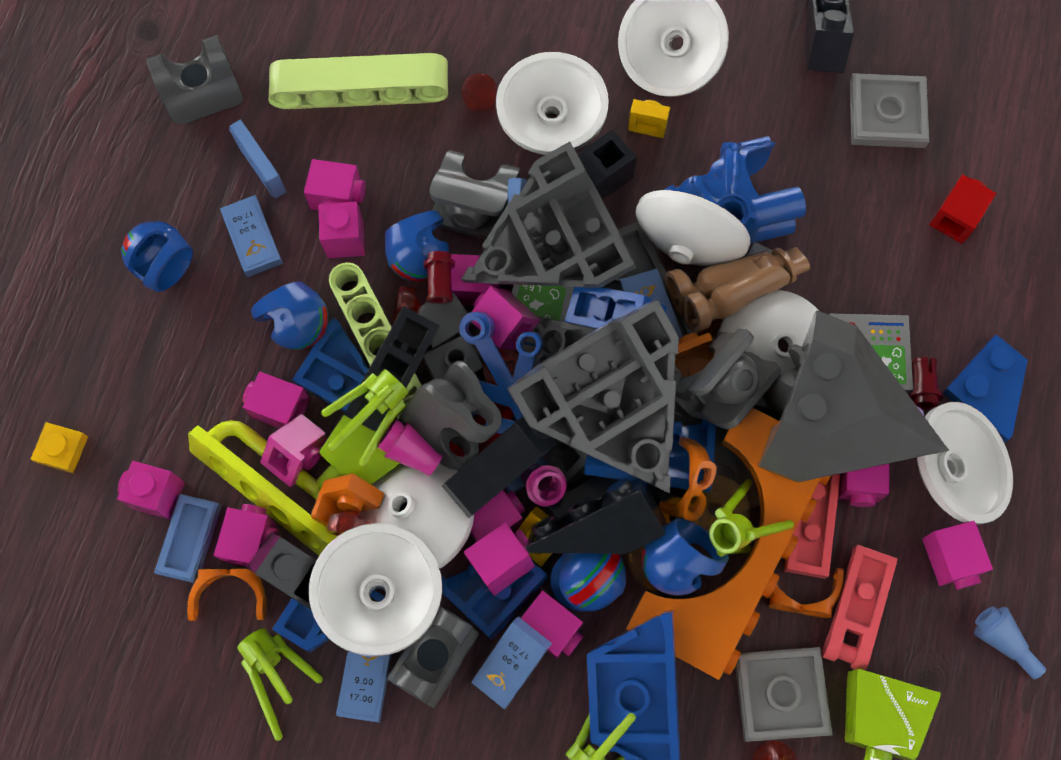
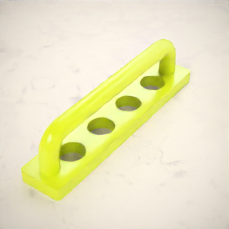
M229 420L217 424L208 432L197 425L188 433L189 450L195 457L256 506L266 509L267 515L318 556H320L330 542L338 537L324 525L312 519L308 512L220 443L228 436H235L262 457L267 440L251 427L240 421ZM302 469L296 485L317 500L321 486L313 476ZM354 514L349 530L357 527L358 514Z

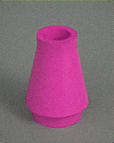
M397 419L391 424L378 446L379 449L385 452L384 457L419 470L427 476L434 472L443 457L408 422L403 424Z
M533 463L521 474L527 494L535 504L551 506L563 498L567 483L563 472L557 467Z

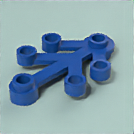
M484 312L468 313L460 322V334L467 343L476 345L497 385L479 380L482 391L492 402L509 406L516 419L519 420L523 415L507 388L533 369L536 355L543 349V339L538 333L532 331L522 333L518 337L516 348L519 356L514 375L512 376L492 340L495 332L493 319ZM474 320L481 325V332L478 336H473L469 331V325ZM528 336L533 337L536 341V348L533 352L525 350L523 345L525 338ZM502 418L501 426L496 433L503 434L516 421Z

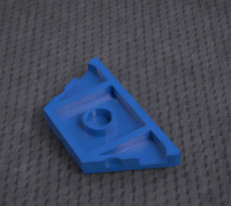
M667 610L589 651L587 654L591 743L600 747L629 713H634L636 716L635 721L609 751L621 754L625 760H681L674 611Z

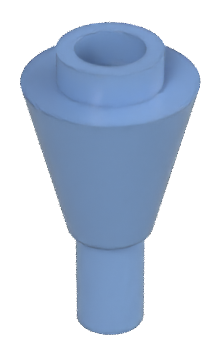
M994 606L990 607L976 618L975 624L977 627L974 631L976 637L1010 659L1016 660L1032 679H1037L1045 673L1046 667L1028 649L1029 646L1007 607L999 609Z

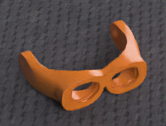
M680 437L678 444L689 453V488L677 505L660 501L659 508L668 515L694 521L699 519L705 510L706 497L702 490L707 489L713 483L717 468L711 462L705 448L695 440ZM703 469V480L697 483L699 472ZM697 496L695 503L689 506L692 497Z
M835 568L832 591L827 599L813 604H800L788 597L776 584L769 597V608L813 617L831 618L832 609L838 601L843 587V568Z
M249 569L198 570L197 579L188 597L187 616L189 621H197L199 599L202 592L212 582L226 576L239 577L251 586L257 598V620H265L267 601L264 586L258 575Z

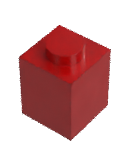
M962 174L929 226L963 244L974 231L997 193L987 188L983 182Z

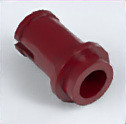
M430 252L427 254V260L424 261V268L428 269L427 301L429 303L447 304L453 301L451 269L455 267V261L451 259V253Z
M928 357L912 359L913 392L909 394V397L921 410H931L939 406V401L943 398L942 392L938 390L937 359L933 357L929 359V364Z

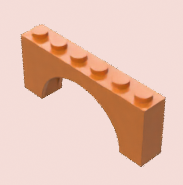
M754 408L749 411L736 427L728 430L721 445L729 449L744 463L754 480L760 503L759 527L788 520L794 522V527L757 538L741 568L732 578L711 592L693 598L671 599L645 591L626 627V630L629 631L667 610H673L676 657L718 680L723 672L730 675L741 655V652L735 648L742 634L749 637L760 617V613L754 610L761 596L769 598L780 577L774 573L780 558L788 560L799 539L793 533L800 520L805 523L809 520L818 500L812 498V495L818 483L826 485L831 477L830 475L797 483L758 467L771 429L780 421Z

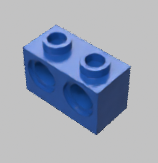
M574 287L565 322L598 329L608 322L653 301V299L642 294L603 287ZM660 303L664 312L666 313L667 306Z

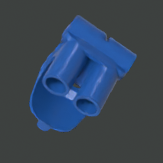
M769 136L739 142L738 144L735 142H723L720 149V157L718 161L712 164L708 174L690 177L677 188L671 185L664 189L692 194L724 208L745 226L750 235V244L793 234L796 229L795 219L804 217L806 213L805 198L799 187L796 186L758 195L752 185L749 176L757 173L764 167L769 159L771 150L775 146V142H771Z

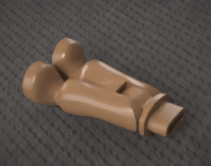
M797 247L785 251L781 248H775L771 253L766 250L737 260L707 267L698 274L695 283L691 282L684 271L674 269L666 273L665 283L676 312L680 316L684 315L688 328L697 333L707 329L712 320L730 317L754 300L794 283L797 280V275L810 270V264Z

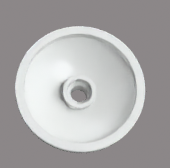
M635 0L627 10L620 26L618 37L620 59L630 78L644 90L665 97L687 95L706 85L723 64L729 42L728 25L722 9L715 0ZM677 37H682L683 46L679 50H673V40Z
M561 52L538 53L519 61L503 77L496 96L497 115L505 133L524 149L544 155L569 141L575 151L587 145L601 131L608 113V92L599 73L581 58ZM551 113L558 115V117L554 119L548 118L546 116Z
M658 190L649 192L641 197L636 207V218L642 231L658 249L678 263L713 266L740 259L746 255L749 249L750 235L745 226L724 208L701 197L679 191Z
M777 290L754 300L737 313L723 319L717 336L721 332L735 333L737 329H748L753 334L754 340L745 351L752 352L764 360L777 363L782 369V374L796 367L788 351L785 353L779 350V339L787 341L788 349L795 344L802 347L813 315L818 309L797 294ZM763 397L755 404L768 408Z
M948 402L933 408L927 413L925 418L949 451L917 457L919 472L926 489L944 511L963 523L975 520L976 525L997 519L1006 510L1013 489L1011 461L1000 434L981 412L967 404Z
M400 463L372 484L385 493L380 508L362 511L358 514L357 527L367 524H389L413 533L431 550L440 569L448 564L466 543L472 529L474 515L468 518L442 487L448 479L458 472L457 470L449 469L439 463L434 472L427 476L419 470ZM407 502L406 508L399 512L401 506Z
M389 524L362 525L336 537L318 557L309 583L310 606L320 629L337 646L362 656L390 655L414 644L432 625L439 610L442 597L441 573L431 550L413 533ZM383 589L386 592V596L382 601L374 602L370 599V594L373 590Z

